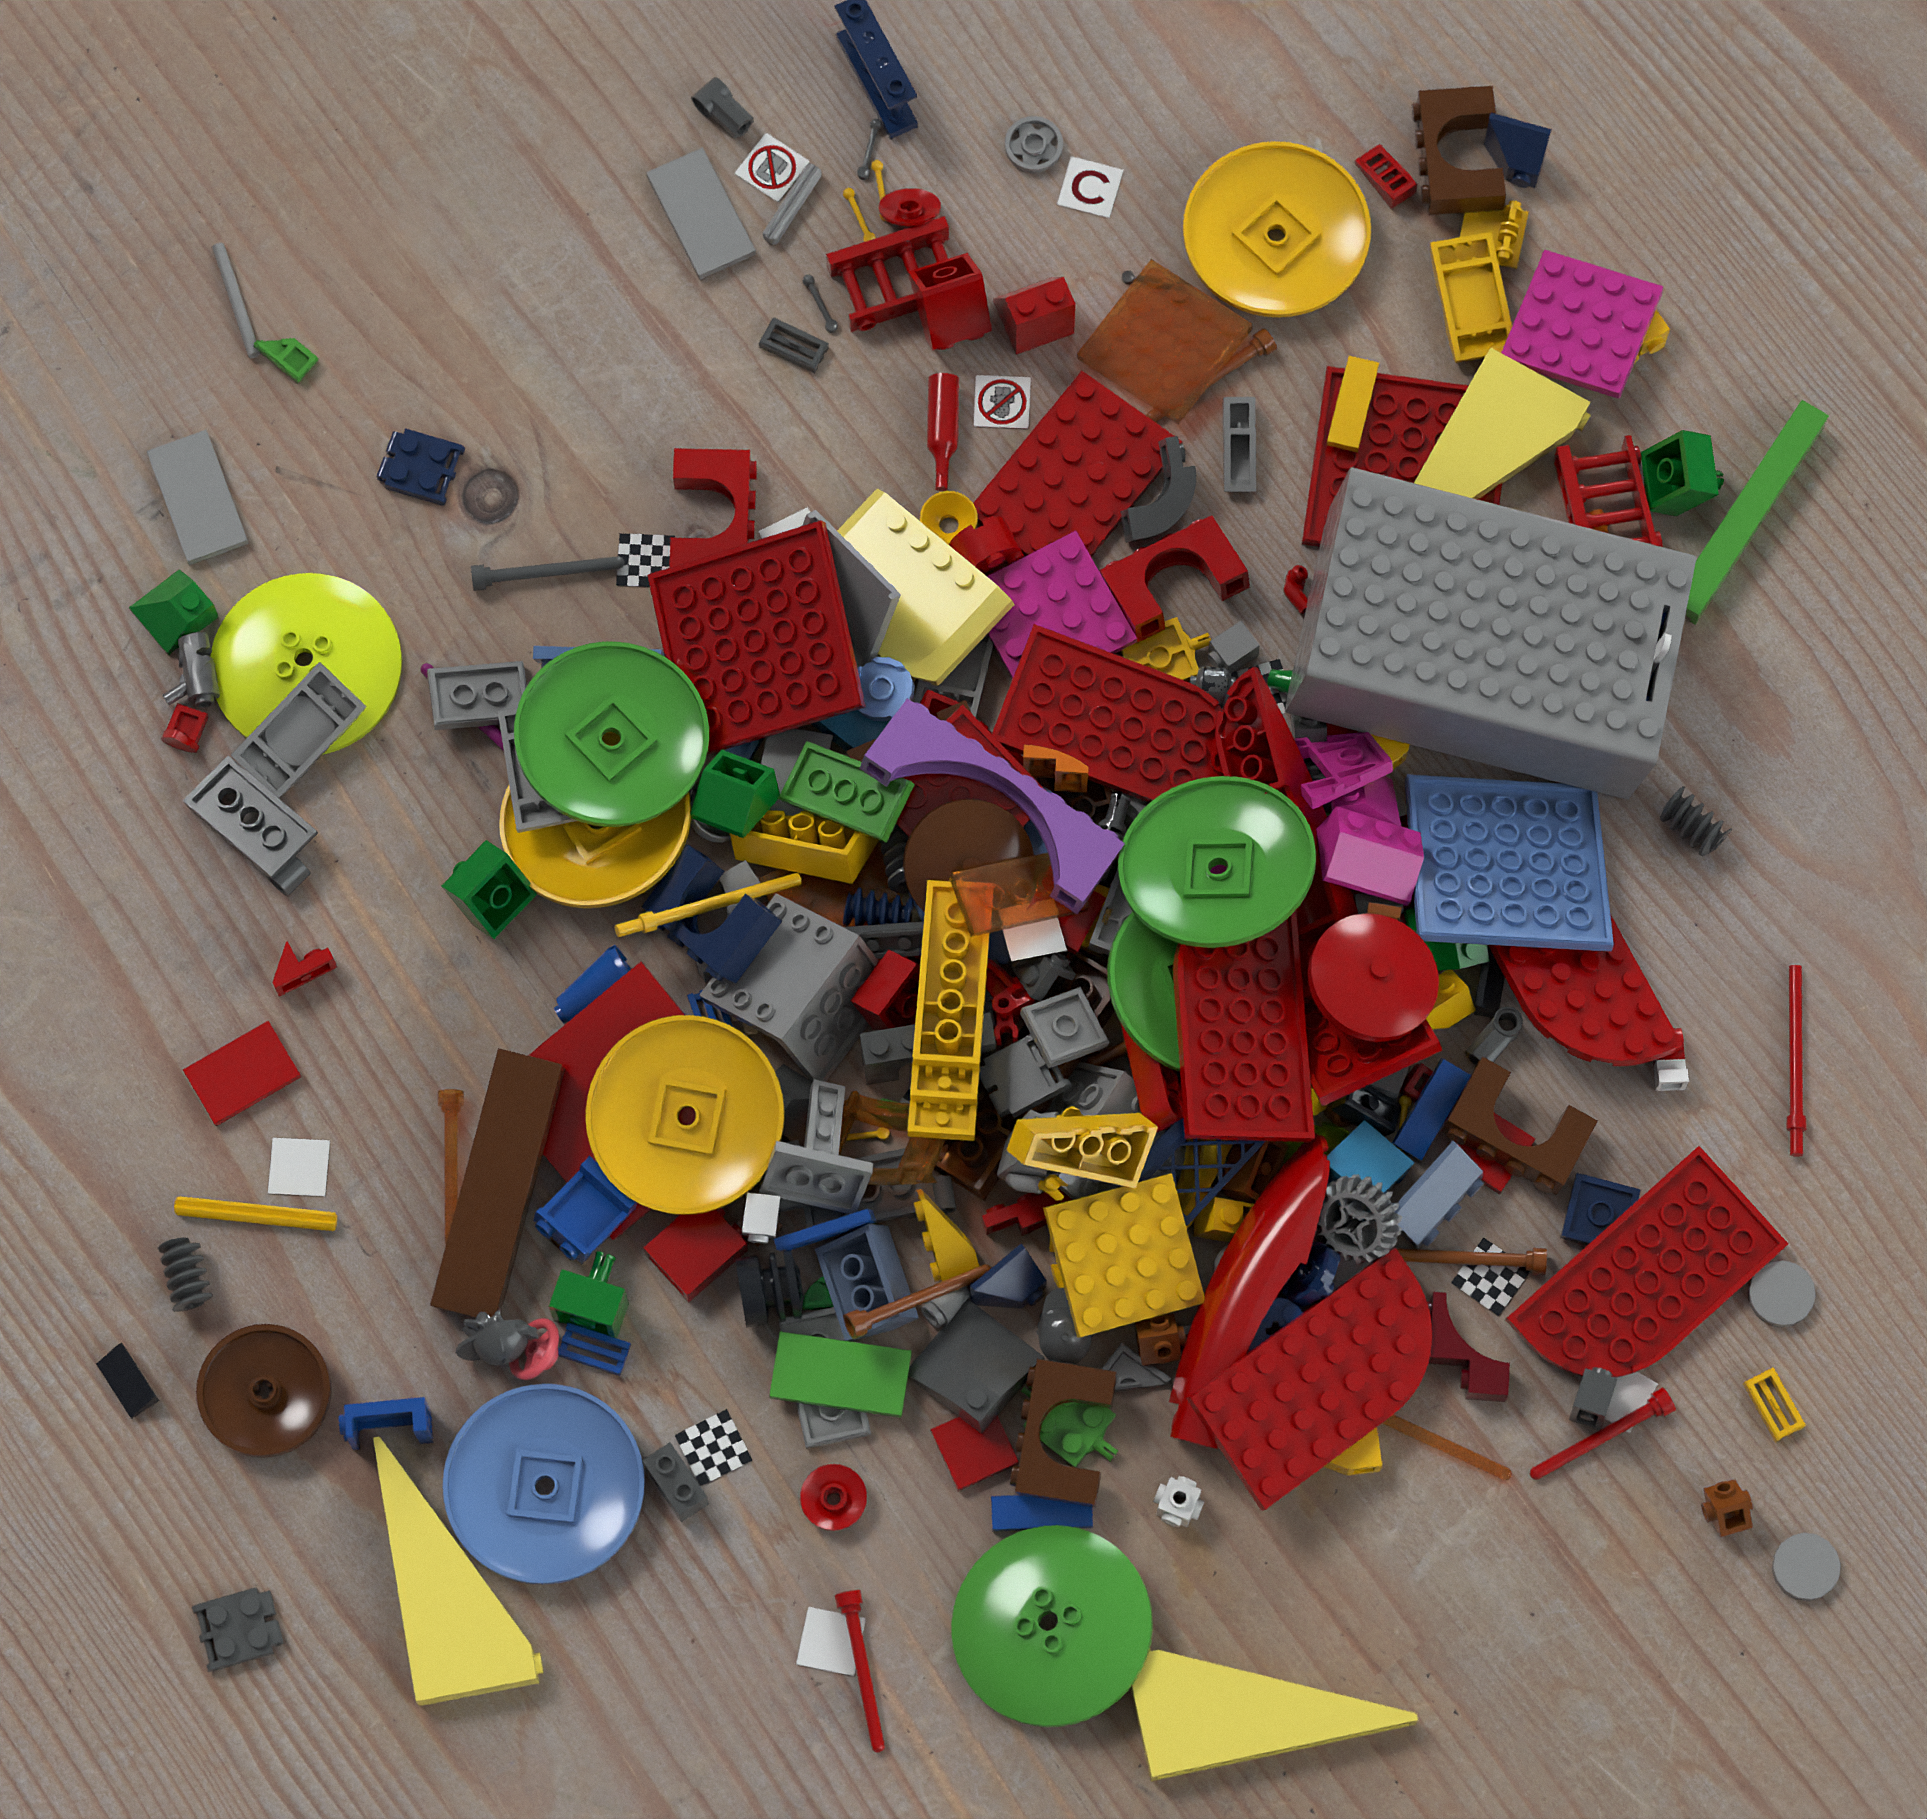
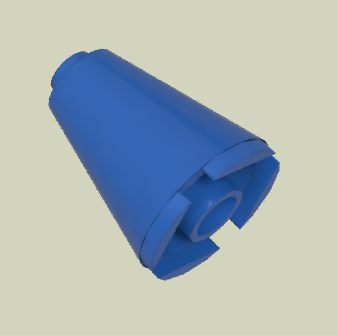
M616 944L609 947L556 998L558 1005L554 1007V1010L563 1024L569 1022L631 970L626 962L627 958Z

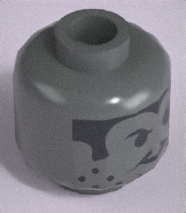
M1200 667L1197 676H1190V683L1209 693L1219 702L1218 705L1224 709L1229 697L1226 693L1235 682L1236 677H1231L1230 671L1226 668Z

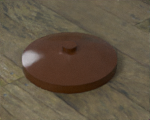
M979 799L950 801L927 813L911 832L903 858V872L907 888L915 903L924 913L927 880L993 884L990 926L1000 923L997 910L1017 907L1022 904L1030 890L1035 868L1031 841L1019 821L1000 806Z
M255 1324L230 1333L209 1352L201 1366L197 1379V1405L204 1424L222 1445L238 1454L249 1457H275L299 1448L320 1428L327 1415L331 1401V1379L322 1355L305 1336L281 1325Z

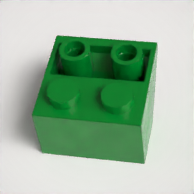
M721 750L702 772L690 813L691 818L744 838L778 800L780 792L775 770Z

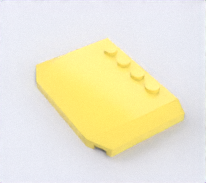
M876 489L837 530L901 594L877 656L890 657L901 662L911 674L913 681L918 679L930 682L931 685L939 686L1014 606L1011 598L998 585L893 498L879 489Z

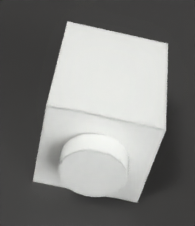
M747 1192L742 1235L748 1236L749 1242L767 1244L768 1238L775 1239L780 1196Z

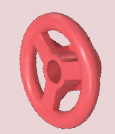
M540 1318L528 1324L537 1328V1330L545 1328L547 1332L538 1339L528 1340V1345L525 1349L527 1358L524 1370L519 1366V1358L509 1363L510 1370L516 1378L521 1380L535 1378L544 1370L550 1369L557 1361L559 1354V1332L553 1321Z

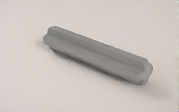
M811 163L806 165L763 232V239L772 245L778 244L822 176V170Z

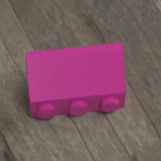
M1386 775L1330 801L1332 811L1336 807H1340L1401 826L1393 780Z
M1336 807L1316 829L1323 881L1407 906L1411 902L1424 860L1421 832Z

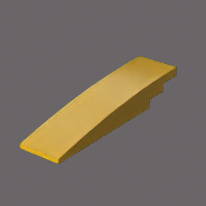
M927 880L912 1058L908 1137L974 1141L993 884Z

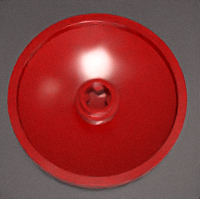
M1357 914L1339 920L1320 937L1312 950L1308 964L1309 988L1321 1013L1336 1028L1361 1040L1385 1042L1408 1035L1427 1018L1437 999L1439 975L1435 959L1429 947L1410 927L1388 916Z

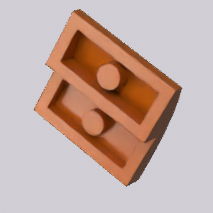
M1024 745L1023 767L1033 777L1054 778V791L1087 793V765L1060 751L1040 746Z

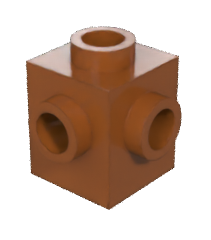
M1174 1313L1162 1314L1135 1322L1137 1346L1142 1366L1156 1363L1165 1364L1181 1359L1180 1346H1184L1186 1343L1183 1326L1176 1325Z
M1736 1479L1722 1481L1716 1485L1703 1488L1706 1502L1701 1503L1704 1518L1707 1523L1712 1521L1720 1537L1753 1528L1750 1510L1753 1509L1751 1497L1747 1490L1742 1491Z

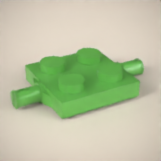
M1024 1386L1021 1392L1031 1398V1391ZM1082 1403L1062 1404L1053 1409L1045 1418L1041 1427L1040 1440L1073 1467H1077L1083 1458L1094 1450L1111 1462L1114 1457L1104 1448L1114 1456L1117 1455L1119 1450L1115 1449L1103 1438L1106 1429L1117 1415L1107 1407Z

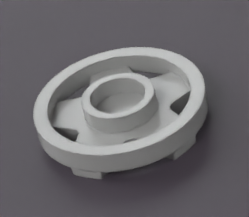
M1029 116L1016 121L1009 128L1005 137V151L1008 159L1014 166L1023 170V172L1045 171L1055 165L1062 154L1063 138L1060 130L1053 122L1043 117ZM1032 124H1040L1045 127L1036 130ZM1018 129L1020 137L1010 141L1012 135ZM1055 136L1058 141L1057 149L1053 145H1051V142L1055 138ZM1015 156H1021L1023 162L1019 161ZM1041 160L1047 161L1043 164L1038 165L1039 161Z

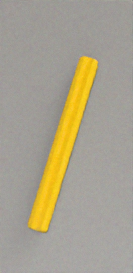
M182 1196L176 1197L174 1212L179 1216L335 1231L338 1222L337 1214L328 1211Z

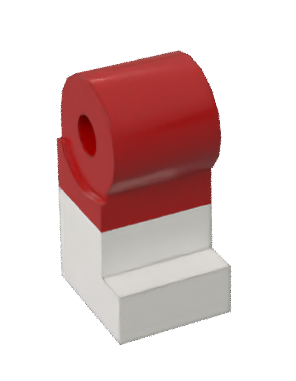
M1674 1028L1683 1045L1680 1051L1653 1061L1655 1091L1685 1090L1689 1083L1688 1069H1686L1684 1038L1681 1028Z

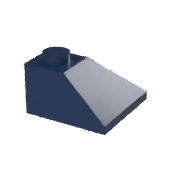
M1491 113L1484 146L1496 166L1503 168L1505 180L1512 182L1517 187L1536 188L1552 129Z
M1020 1244L970 1286V1301L977 1306L1022 1309L1028 1303L1030 1306L1035 1305L1045 1296L1044 1290L1047 1288V1280L1026 1248Z

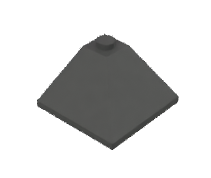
M967 1299L948 1325H944L910 1365L908 1378L982 1434L1027 1381L1029 1367H1036L1037 1359L1045 1360V1357Z

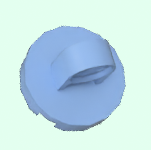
M876 657L863 667L859 666L857 668L866 705L865 708L858 709V711L864 717L873 721H889L907 698L911 701L913 700L914 683L911 674L901 662L890 657Z

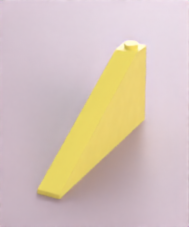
M1490 348L1414 483L1473 499H1480L1500 483L1506 482L1572 437L1576 428L1582 431L1591 414L1586 412L1591 402Z
M380 1436L374 1437L377 1466L417 1704L423 1706L538 1684V1674L544 1673L541 1654H534L529 1641Z
M1150 1648L1140 1674L1130 1687L1151 1781L1416 1725L1418 1721L1417 1713L1162 1650L1151 1651Z

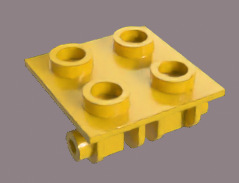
M1511 200L1504 207V210L1465 213L1460 237L1492 232L1498 264L1517 269L1529 211H1524L1521 208L1520 202Z

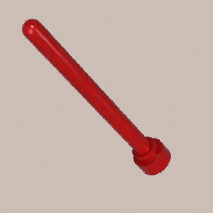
M1663 1387L1651 1393V1398L1647 1399V1404L1531 1468L1530 1477L1534 1480L1541 1479L1653 1415L1655 1417L1660 1415L1665 1417L1676 1411V1407L1670 1395Z
M851 1590L838 1593L834 1597L837 1609L841 1610V1615H845L871 1747L874 1752L880 1753L884 1750L885 1743L858 1614L861 1611L860 1605L863 1604L861 1590Z

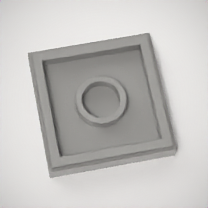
M1081 987L1021 1009L1020 1014L1048 1069L1106 1048L1109 1044Z

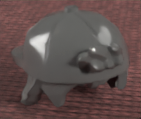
M1058 1288L1052 1290L1046 1296L1042 1313L1039 1315L1040 1322L1037 1325L1038 1330L1036 1331L1039 1347L1049 1361L1074 1365L1089 1352L1092 1337L1096 1333L1077 1337L1065 1289Z
M496 1311L492 1317L487 1315L486 1312H480L476 1320H464L465 1327L462 1328V1331L469 1338L458 1344L456 1354L461 1359L469 1361L483 1360L489 1365H506L521 1356L528 1345L529 1339H538L539 1335L536 1333L537 1328L528 1325L522 1320L505 1321L500 1311Z

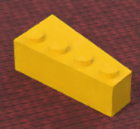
M768 810L744 838L730 833L735 860H746L749 863L851 884L855 881L879 841L806 811H801V813L796 815H785L784 811Z
M1141 1113L1017 1119L1006 1150L1023 1165L1136 1188L1158 1126Z

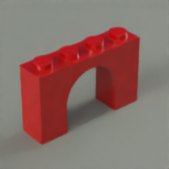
M674 448V489L711 490L718 492L732 503L735 508V515L728 528L716 536L709 538H670L669 568L749 543V539H755V520H749L750 510H756V491L750 490L751 480H757V461H751L750 450Z
M1212 515L1205 519H1198L1176 533H1169L1160 541L1147 547H1141L1134 551L1133 554L1119 561H1112L1099 570L1136 635L1137 643L1166 629L1163 611L1152 596L1148 586L1152 578L1167 567L1186 565L1198 569L1206 576L1221 601L1250 588L1247 568Z

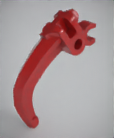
M988 958L986 990L993 998L992 1009L994 1020L997 1023L994 1029L995 1042L997 1046L1001 1045V1035L1005 1032H1010L1013 1036V1043H1015L1020 1038L1015 1023L1023 1019L1020 1014L1021 1009L1036 1002L1029 996L1017 977L1012 978L1004 969Z

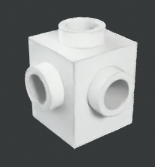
M1178 1476L1177 1479L1170 1477L1167 1486L1160 1484L1153 1502L1159 1504L1156 1515L1162 1517L1161 1521L1174 1527H1180V1525L1188 1527L1191 1518L1198 1519L1204 1501L1199 1499L1201 1489L1196 1488V1482L1186 1477ZM1175 1494L1186 1498V1501L1183 1504H1177L1174 1502L1173 1496Z

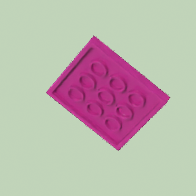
M1544 249L1501 353L1538 374L1620 399L1663 294V286Z
M1077 531L987 576L1014 603V606L987 634L1012 679L1033 624L1113 654L1137 642L1136 635Z

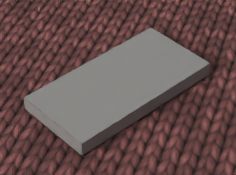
M703 147L646 172L647 178L699 280L756 255V250Z
M207 430L147 451L189 565L249 544Z
M834 1307L802 1314V1319L794 1320L793 1316L785 1317L786 1321L784 1322L778 1319L781 1332L845 1341ZM796 1402L806 1449L871 1435L868 1416L865 1412Z

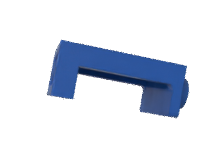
M589 1156L580 1165L579 1171L543 1208L540 1207L535 1212L533 1221L536 1223V1229L544 1237H552L560 1244L559 1248L567 1258L573 1261L576 1259L583 1264L636 1209L637 1202L618 1190L603 1173L599 1164Z
M425 1397L345 1404V1415H339L340 1434L343 1435L345 1442H349L353 1450L360 1449L359 1432L361 1430L413 1425V1431L420 1444L433 1443L432 1414Z

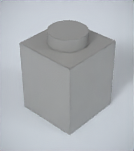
M1240 621L1210 641L1208 658L1213 667L1226 668L1230 673H1233L1258 657L1260 645L1243 622Z

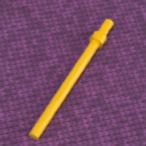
M794 873L655 914L652 911L638 915L637 919L615 925V932L618 938L640 931L644 934L657 930V926L737 904L745 894L752 898H758L801 885V878L799 873Z

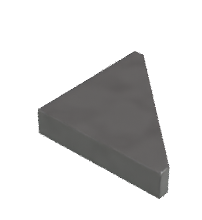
M1123 1343L1119 1345L1102 1368L1103 1370L1117 1372L1115 1392L1164 1386L1171 1382L1169 1376L1152 1364L1142 1366L1140 1355Z

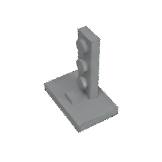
M813 1079L810 1087L804 1147L776 1141L769 1159L768 1168L760 1182V1194L780 1196L782 1199L848 1214L857 1212L872 1175L873 1163L838 1155L845 1086Z

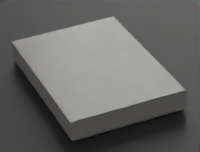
M523 661L427 669L434 730L500 725L498 712L518 708L519 701L527 687Z

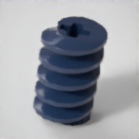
M858 887L854 895H850V891L848 893L843 926L848 927L853 919L855 920V926H863L866 921L868 925L910 923L914 907L913 898L909 897L905 906L901 905L900 895H896L893 902L889 903L888 895L884 892L878 901L876 900L874 890H871L868 896L863 898L862 888Z

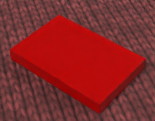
M269 1021L183 1069L215 1126L220 1125L301 1078L299 1071Z

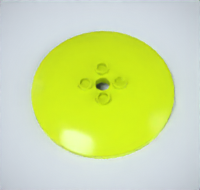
M300 573L276 578L246 594L232 607L219 626L210 655L214 661L220 693L219 698H216L218 705L230 724L245 738L321 662L367 706L344 734L323 754L338 751L355 743L368 734L382 720L397 694L402 673L400 642L396 629L384 608L359 586L335 576L317 573ZM306 652L313 656L312 662L307 666H299L295 663L296 657L301 653Z

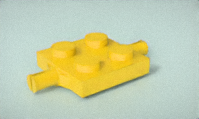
M1178 617L1164 621L1165 630L1121 650L1123 657L1189 682L1190 676H1197L1199 670L1195 660V651L1209 646L1211 638H1209L1207 632L1190 639L1183 631Z

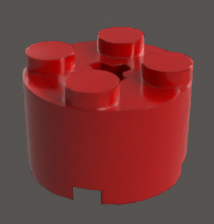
M1001 516L982 519L983 526L976 529L971 524L955 535L949 543V546L986 576L1024 558L1020 546Z

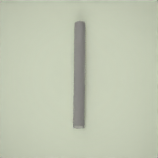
M224 243L214 244L212 249L248 357H258L261 353L253 347L256 338Z

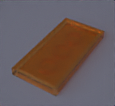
M1048 853L958 871L949 876L970 937L1076 914L1050 897L1054 889V880ZM1088 900L1079 913L1087 912L1090 908Z

